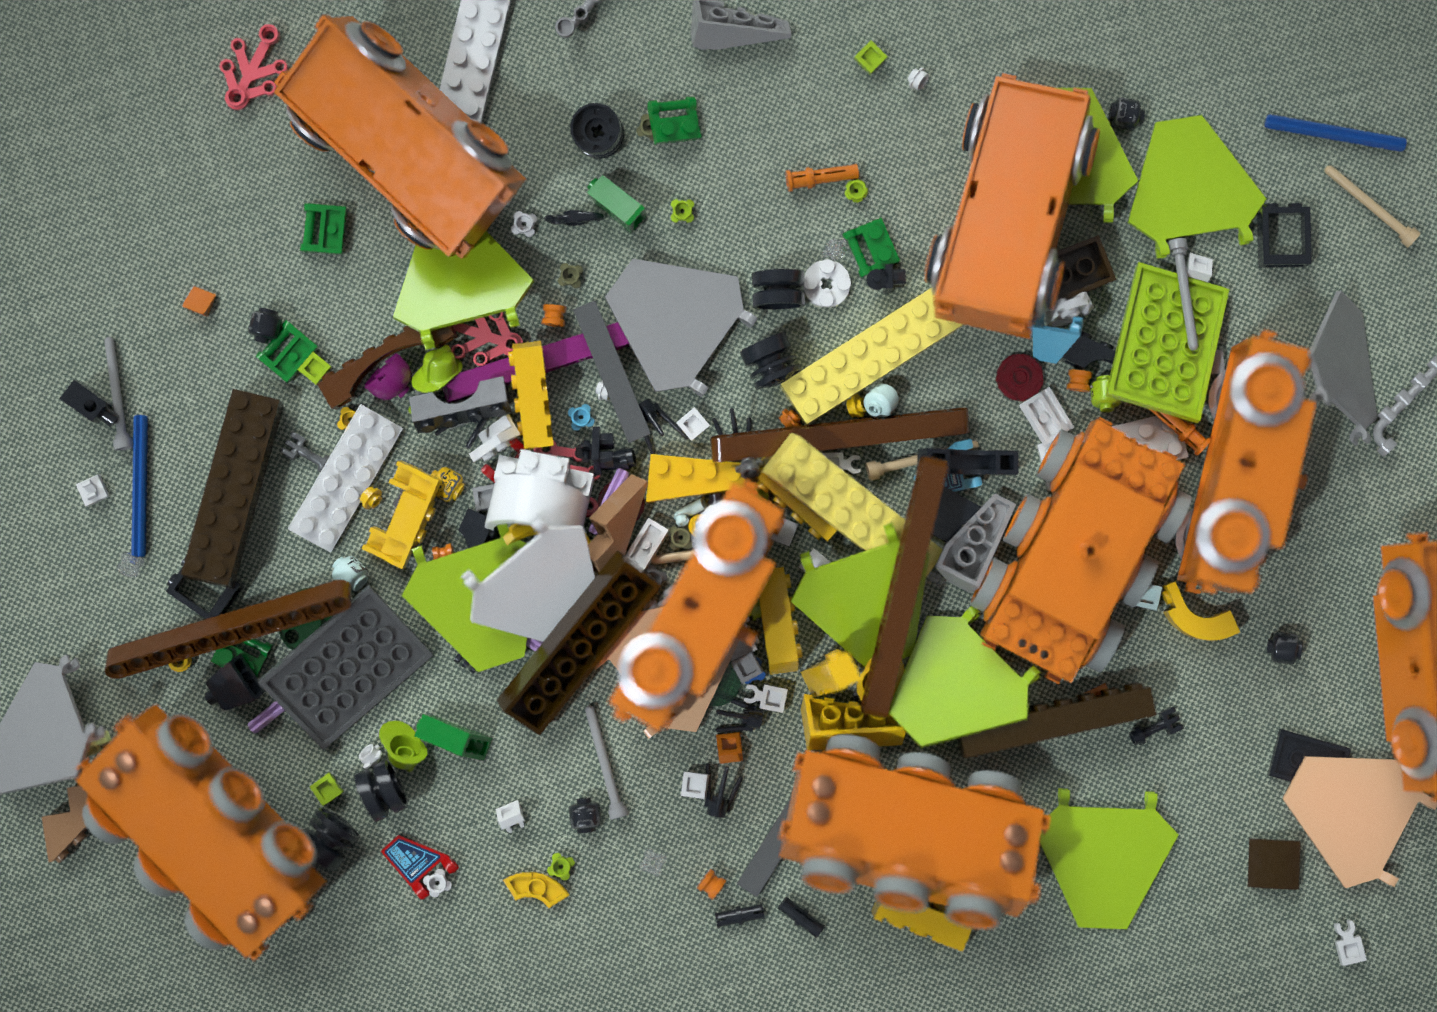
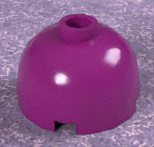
M395 353L365 383V388L372 395L382 400H391L396 396L402 398L410 389L408 386L411 380L410 367L398 353Z

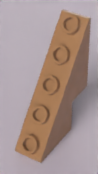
M631 474L589 518L598 533L587 545L595 577L617 550L625 555L648 485L646 480Z
M80 785L67 788L70 811L42 817L48 862L57 861L61 863L70 854L67 850L73 844L75 846L80 844L87 836L85 832L88 828L85 825L82 814L83 807L87 803L88 793Z

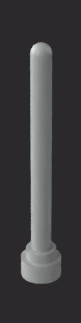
M1177 238L1168 241L1172 257H1175L1188 346L1190 350L1195 351L1198 349V339L1184 257L1188 250L1187 239Z
M106 337L104 343L114 413L119 415V419L115 423L117 435H115V440H113V446L115 451L129 450L133 448V439L126 432L115 343L112 337Z
M588 705L585 708V712L611 804L609 805L610 810H608L610 820L629 815L627 805H624L623 801L620 802L595 709L593 706Z

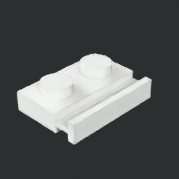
M1050 387L1019 405L1044 446L1052 442L1061 429L1068 432L1074 428Z

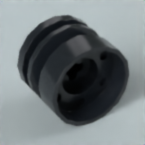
M588 103L577 110L570 123V132L575 144L588 157L607 159L615 155L623 145L625 139L624 127L617 114L607 105ZM602 129L603 136H596L594 134L596 130L601 131Z
M785 332L767 337L740 351L746 367L755 365L758 367L757 370L750 374V378L755 379L762 376L761 380L754 383L756 390L777 386L801 371L800 364L788 366L789 363L797 359L796 355L786 357L783 355L784 352L791 348Z
M319 808L315 813L319 819L313 817L310 820V824L316 831L306 828L303 831L310 837L316 849V859L314 862L335 872L346 858L339 848L352 850L353 845L351 842L356 843L360 839V835L348 821L338 814L324 808Z

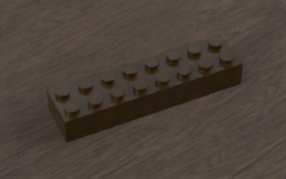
M232 389L181 575L185 578L234 589L284 408L279 399Z
M617 550L497 698L502 711L540 736L661 587L653 575Z
M1134 682L1125 684L1123 690L1115 687L1100 690L1101 694L1096 696L1095 693L1091 694L1089 692L1077 695V700L1073 701L1071 698H1061L1053 700L1054 705L1050 706L1044 703L1030 705L1031 710H1027L1026 720L958 737L960 754L967 758L1157 716L1151 687L1143 686V683Z

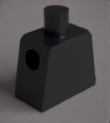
M74 379L59 398L91 422L100 423L102 421L111 428L119 419V415L110 410L113 403L85 382ZM96 403V409L93 411V405Z
M240 653L206 681L209 691L205 693V700L210 705L218 702L220 707L226 711L250 703L266 691L258 683V678Z

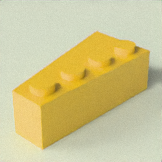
M541 341L512 344L513 351L508 352L510 366H515L516 375H511L512 388L518 390V398H514L515 412H520L521 421L517 422L519 436H523L525 449L554 446Z
M651 454L646 502L653 503L726 492L732 483L742 487L746 479L742 478L741 473H736L735 468L741 463L713 462L707 459Z
M773 456L762 457L760 460L763 461L764 465L760 467V475L754 478L757 481L756 485L765 493L769 491L775 496L773 500L781 508L787 507L793 513L790 516L799 524L803 522L810 527L808 532L817 540L823 538L828 541L837 530L765 475L762 470Z
M784 567L774 569L770 580L759 597L770 675L798 671V658H802L800 643H795L794 636L799 634L797 620L792 621L791 612L795 611V606L791 602L792 597H788L787 589L791 588L790 575L785 574Z
M835 649L825 654V660L800 672L813 698L839 691L861 680L849 653L840 649Z
M803 695L801 715L807 750H826L828 740L837 735L862 737L872 741L877 746L903 744L906 731L889 713L886 718L862 714L861 705H858V702L849 701L848 703L835 702L833 698L824 697V700L812 698V695Z
M875 901L871 911L875 920L882 922L883 918H887L886 921L894 927L900 929L905 926L910 927L909 931L921 937L932 936L931 939L933 941L962 952L972 931L971 928L951 922L946 917L947 906L933 903V905L928 903L927 908L923 911L905 912L885 907Z

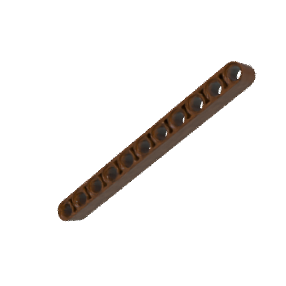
M950 408L889 415L884 419L872 417L715 435L710 437L712 461L727 462L743 460L745 458L774 456L790 433L798 435L817 451L970 433L968 408Z
M922 456L918 464L861 702L862 714L886 718L889 713L947 472L946 460Z
M335 580L112 647L107 651L105 674L112 679L124 678L345 612L351 607L352 586L346 580Z

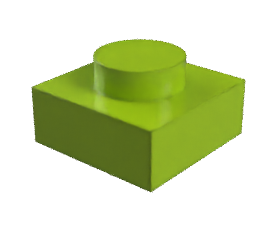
M872 40L854 56V60L870 75L888 58Z
M312 352L298 368V371L317 385L322 381L321 377L327 374L333 367L315 352Z
M331 772L309 786L322 806H325L344 792Z

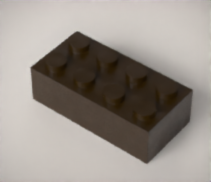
M1099 235L1057 251L1058 261L1064 262L1063 277L1057 300L1061 298L1069 300L1079 293L1092 292L1117 280Z

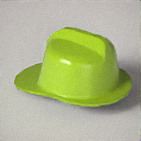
M448 345L428 351L424 356L423 366L412 377L413 388L422 393L440 390L462 371V362L455 358Z
M396 720L388 721L379 730L380 741L388 752L390 763L394 767L410 773L418 763L426 758L427 748L419 738L414 736L416 732L408 724Z

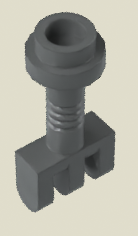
M292 432L290 436L297 440V443L295 444L287 439L285 445L292 450L290 452L282 447L280 453L293 461L300 455L318 465L317 471L321 472L330 456L325 455L321 457L304 447L307 443L306 438Z

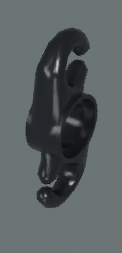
M570 210L556 216L547 215L544 217V220L550 224L579 226L594 220L597 222L604 220V215L597 212Z

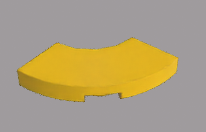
M521 872L503 879L515 900L524 897L536 898L542 901L548 908L570 895L561 883L542 873Z

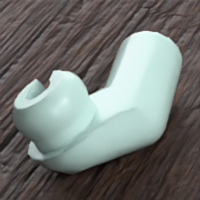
M700 498L677 510L674 514L676 524L678 526H685L689 523V517L707 509L705 500Z

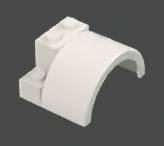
M521 450L519 459L499 455L494 475L495 484L485 521L486 529L494 530L496 525L504 523L532 526L533 523L529 519L536 513L542 517L548 526H584L594 483V473L570 469L569 459L537 452Z

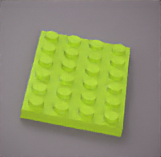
M1138 262L1133 275L1105 396L1198 423L1202 416L1230 289L1188 277L1198 339V349L1192 351L1188 346L1177 273Z

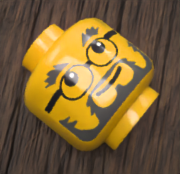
M442 467L439 471L434 470L431 475L442 479L436 497L445 502H450L452 499L456 501L465 487V484L462 483V475L448 467Z

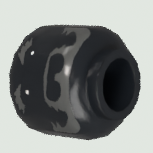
M1118 98L1116 102L1111 103L1108 121H1112L1114 128L1132 131L1136 129L1138 124L1143 123L1145 110L1141 109V103L1138 100Z
M260 307L259 311H254L251 314L248 332L255 336L254 341L268 344L269 340H276L278 338L282 318L278 316L277 311Z
M1276 632L1273 639H1268L1266 653H1271V659L1275 663L1293 665L1297 659L1301 660L1303 641L1299 640L1297 634Z
M591 797L576 799L577 803L569 807L571 828L577 830V833L595 832L596 828L601 825L600 805L596 802H591Z

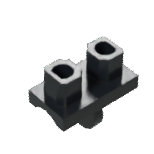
M885 264L883 270L874 269L870 271L866 282L872 290L884 288L883 294H890L894 288H904L906 284L905 269L893 270L892 264Z
M600 426L593 427L592 444H590L589 440H584L583 443L576 447L575 454L578 458L582 459V462L588 463L589 459H591V462L594 464V475H601V468L614 467L613 451L602 452L605 449H615L614 433H601Z

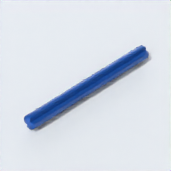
M1271 114L1266 116L1265 127L1268 129L1399 152L1405 150L1407 144L1405 138Z
M134 415L131 543V555L133 557H145L148 444V417L146 415Z

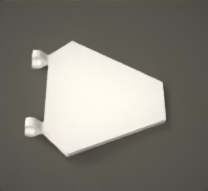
M536 513L529 520L533 523L532 526L540 533L483 582H480L470 570L463 574L462 578L465 580L466 586L473 590L471 622L543 642L594 580L595 576L583 526H548L542 517Z

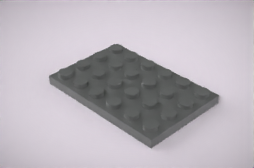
M368 585L351 600L349 610L335 614L263 675L258 680V683L324 750L430 659L433 653L373 588Z

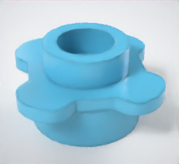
M588 404L568 410V416L572 420V429L578 431L581 427H592L594 425V419L590 415L591 407ZM580 415H583L582 420L579 419Z

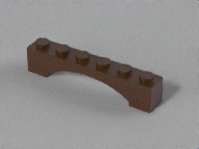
M406 325L403 328L404 332L397 336L392 334L383 340L384 344L377 348L373 346L362 352L363 356L356 361L354 358L342 364L343 369L336 373L331 371L322 376L323 381L317 385L331 409L338 410L356 399L355 393L366 375L381 361L401 350L424 345L421 333ZM452 325L431 331L435 348H441L459 337Z

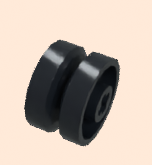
M770 269L753 272L752 287L762 290L753 294V308L785 310L804 307L805 293L796 289L804 285V271L796 269Z
M388 760L374 765V774L368 769L354 774L360 798L368 814L375 822L389 816V809L394 813H398L408 808V801L403 786Z

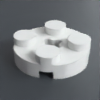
M825 259L814 263L808 268L804 276L803 289L806 298L813 305L831 308L840 305L849 294L851 281L847 270L840 263ZM823 278L826 280L830 278L833 288L830 290L825 288L823 290L821 288L823 284L821 280Z
M1082 292L1069 300H1066V298L1058 299L1054 310L1047 311L1045 318L1049 326L1061 327L1073 323V317L1078 316L1080 313L1083 316L1087 315L1093 310L1094 306L1087 292Z

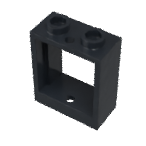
M1268 203L1257 212L1258 268H1300L1312 264L1310 207H1303L1302 203H1290L1288 207H1279L1278 203ZM1301 215L1302 254L1269 255V216Z
M185 557L181 562V566L184 564ZM182 568L178 574L175 573L171 576L167 583L169 587L166 592L205 619L225 614L245 584L236 578L234 589L226 588L210 612L178 591L186 579L181 575Z

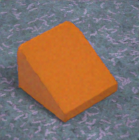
M193 286L182 307L208 317L216 294Z
M740 732L716 734L719 763L743 761Z

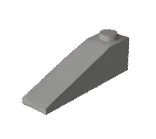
M693 0L691 20L693 47L701 50H718L791 38L788 21L762 13L754 16L746 12L745 8L739 6L737 10L724 7L725 2L719 0Z
M994 494L944 546L935 568L949 583L969 593L974 592L980 587L1016 506L1015 503Z

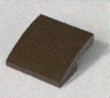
M1249 838L1248 887L1299 890L1301 841Z

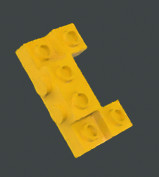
M400 460L396 463L398 468L394 478H390L389 483L406 491H403L388 530L384 531L375 526L370 527L369 532L371 534L367 544L362 546V550L374 554L398 568L404 569L407 567L412 555V548L417 546L418 543L421 544L426 536L427 531L424 528L427 521L430 522L435 514L436 509L433 507L436 501L434 499L442 479Z

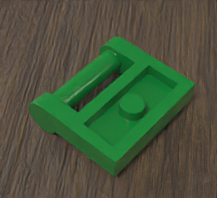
M694 96L686 97L685 100L648 101L647 109L654 145L699 140L701 138L696 112L697 102ZM686 109L687 115L659 117V112Z
M305 203L303 243L300 244V252L343 255L347 207ZM315 213H321L318 245L313 244Z
M882 218L842 234L844 241L848 242L860 269L858 271L860 278L866 277L874 269L882 270L885 264L894 265L900 262ZM862 235L874 262L873 265L868 266L857 241V236Z
M285 320L278 338L271 340L262 352L259 351L256 354V357L289 384L299 372L298 368L312 352H316L319 346L289 321ZM290 333L293 334L294 338L278 357L272 361L270 356Z
M256 638L243 643L261 651L259 657L235 645L216 650L210 662L223 667L241 653L258 678L272 651L273 644L267 641L264 643Z

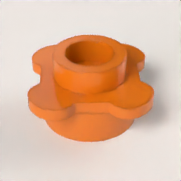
M785 408L782 411L779 420L785 427L802 425L800 423V416L794 410Z

